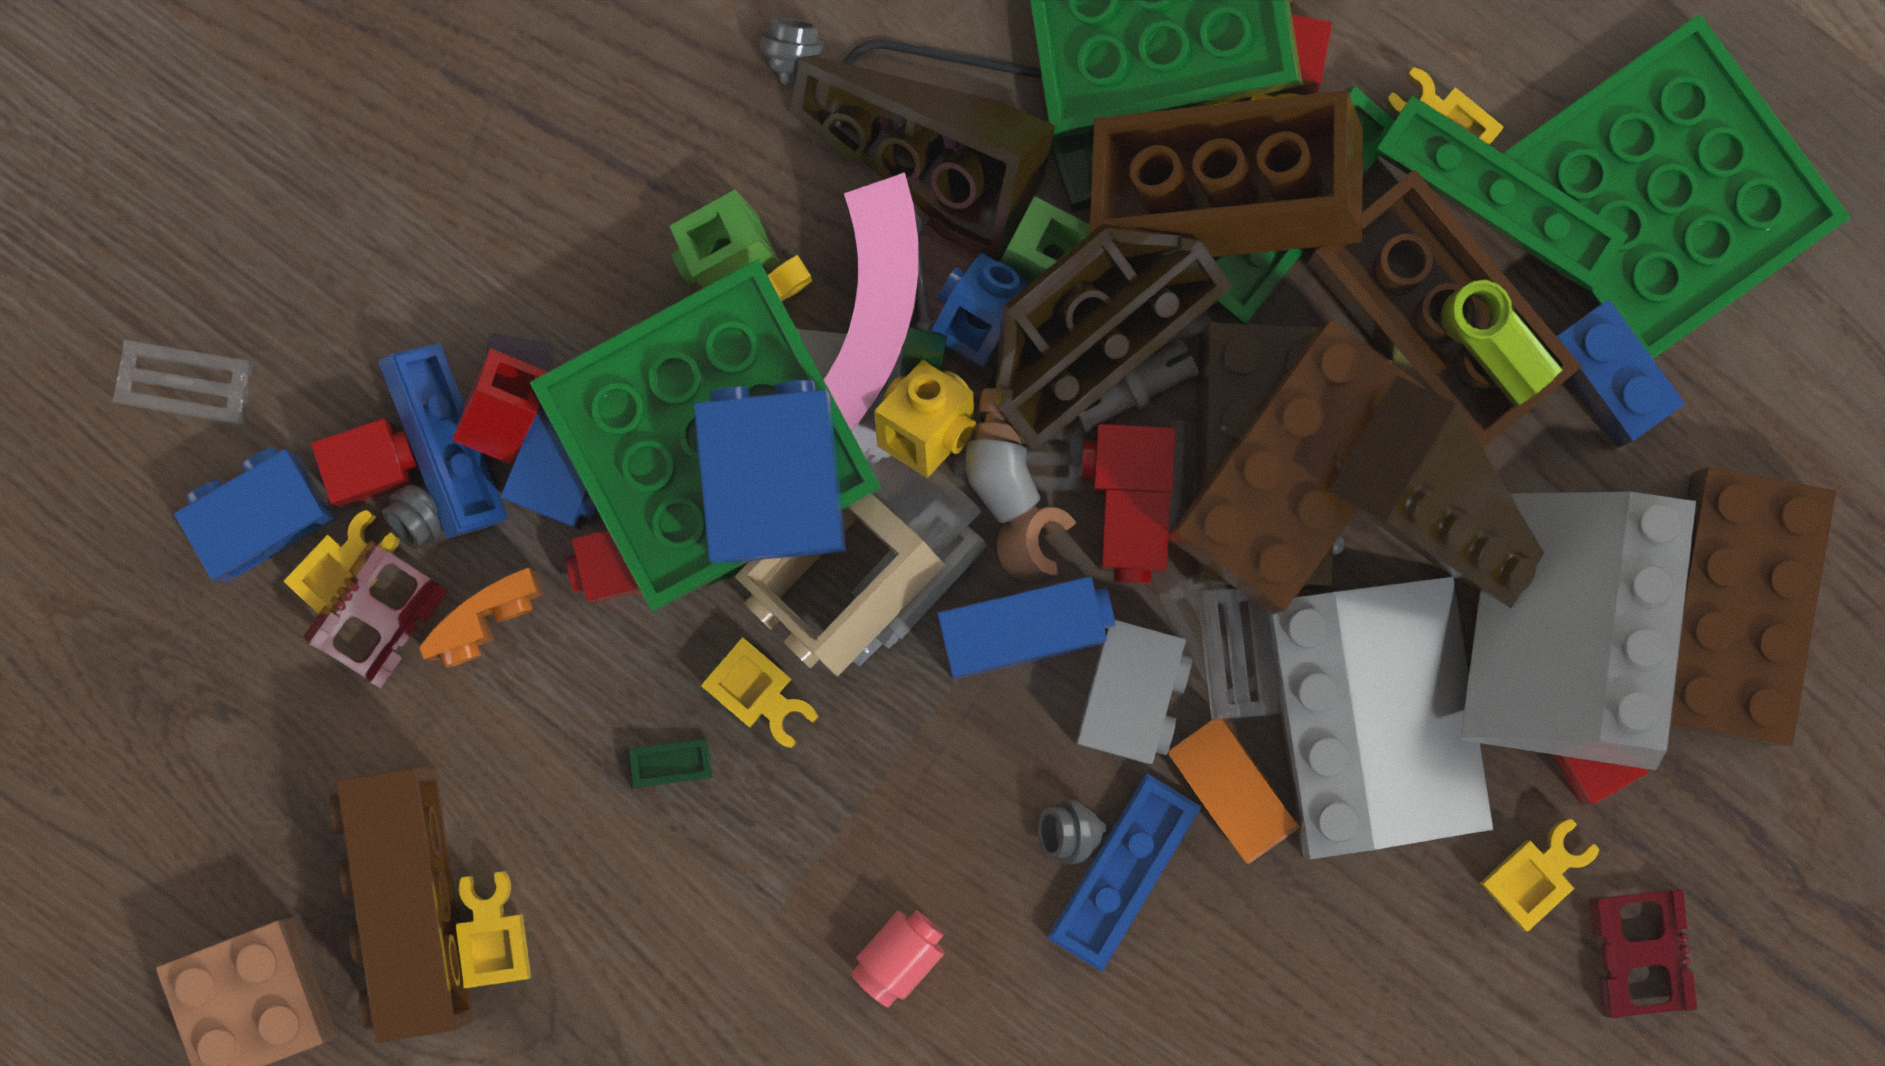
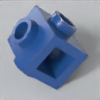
M981 252L966 273L956 267L950 274L937 297V300L943 303L944 307L930 333L947 336L946 345L984 368L999 347L1001 307L1031 282L1018 275L1010 266L997 262Z

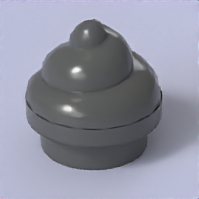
M770 18L768 32L761 33L760 48L762 53L769 57L768 63L772 70L779 73V80L782 84L788 85L795 82L798 61L801 57H820L822 55L824 43L818 39L819 25L794 18Z
M412 484L403 485L390 495L391 503L383 509V516L391 530L405 544L416 549L424 542L434 543L442 535L443 528L437 515V508L426 485L421 487Z
M1061 800L1054 807L1046 808L1042 812L1038 824V837L1043 853L1049 859H1058L1066 865L1086 861L1093 849L1099 846L1102 836L1107 832L1106 824L1098 819L1091 809L1076 800Z

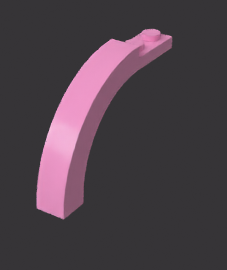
M905 173L844 193L855 230L858 252V285L855 307L848 333L839 355L824 381L851 431L858 426L877 401L892 375L904 347L914 311L918 283V234L914 205Z

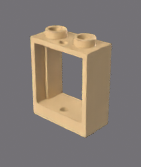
M873 494L842 510L844 532L858 519L897 556L820 636L780 598L822 554L749 561L735 576L752 593L744 604L770 630L781 622L792 632L783 641L787 647L810 669L821 660L837 677L945 566L929 546Z

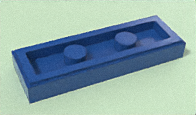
M441 343L389 354L378 363L428 492L435 502L437 515L446 538L449 539L492 527L508 519L484 454L452 441L464 403Z
M1145 773L1049 932L1047 939L1103 972L1201 806Z

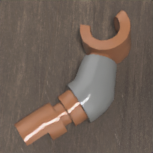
M996 388L983 389L980 391L978 415L985 418L984 423L976 425L975 439L967 442L966 472L969 485L997 521L1004 523L997 537V555L1002 567L1010 576L1020 581H1037L1058 577L1056 562L1047 559L1041 552L1038 538L1039 533L1048 535L1067 531L1076 522L1067 512L1059 508L1045 507L1038 509L1035 504L1041 498L1026 465L1027 449L1021 446L1022 437L996 405Z

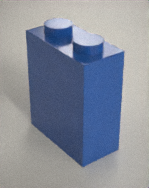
M813 380L775 384L776 395L750 397L748 387L716 389L709 391L710 402L694 403L709 561L718 565L846 551L831 395L827 390L815 391Z
M1092 576L938 613L953 680L1101 646L1107 641L1105 630L1108 627L1115 626L1107 588L1095 590Z

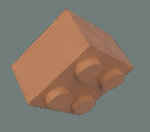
M294 917L278 920L156 967L191 1066H266L338 1037Z

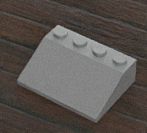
M1636 492L1509 493L1544 551V555L1536 566V573L1531 584L1520 593L1512 608L1480 592L1460 740L1656 770L1667 752L1696 501Z
M1453 577L1296 597L1284 612L1273 615L1264 609L1296 820L1301 827L1298 829L1302 857L1316 859L1493 830L1480 743L1460 740L1469 672Z

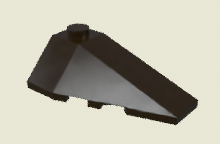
M804 56L798 61L790 113L846 159L858 157L883 179L905 173L913 203L931 217L926 224L942 238L977 254L982 252L997 262L1003 258L1009 243L1044 178L1055 125L1001 101L815 56Z

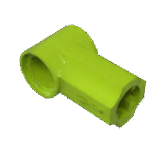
M1487 280L1474 281L1452 293L1444 302L1441 311V321L1447 335L1455 342L1461 343L1467 348L1514 407L1520 406L1537 394L1562 371L1512 310V303L1507 292L1497 283ZM1467 297H1476L1486 303L1490 312V320L1484 330L1472 328L1465 321L1462 307Z

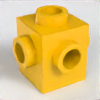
M921 360L906 377L900 376L896 378L886 390L882 403L874 410L877 447L926 478L939 467L951 452L954 454L961 452L967 446V442L972 439L976 429L973 391L955 373L950 371L942 372L924 360Z

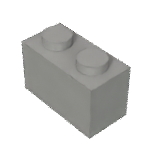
M1115 620V626L1108 627L1105 632L1107 641L1101 647L1075 744L1138 762L1153 764L1155 753L1163 755L1168 753L1177 718L1167 716L1166 712L1172 691L1184 693L1193 656L1183 654L1186 639Z

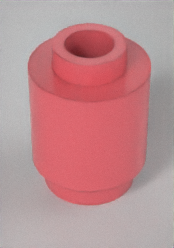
M914 910L909 917L900 911H896L858 954L856 958L859 964L851 972V976L871 997L889 1008L897 998L905 1000L944 956L945 952L938 944L944 934L918 910Z

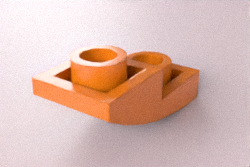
M526 568L506 576L463 602L429 634L419 647L423 660L437 661L442 659L444 667L450 668L480 657L481 653L478 646L494 640L485 616L494 613L497 623L522 616L533 611L530 600L545 595L537 571Z
M1220 715L1168 751V754L1191 788L1247 864H1250L1301 828L1269 779L1258 769L1227 721Z

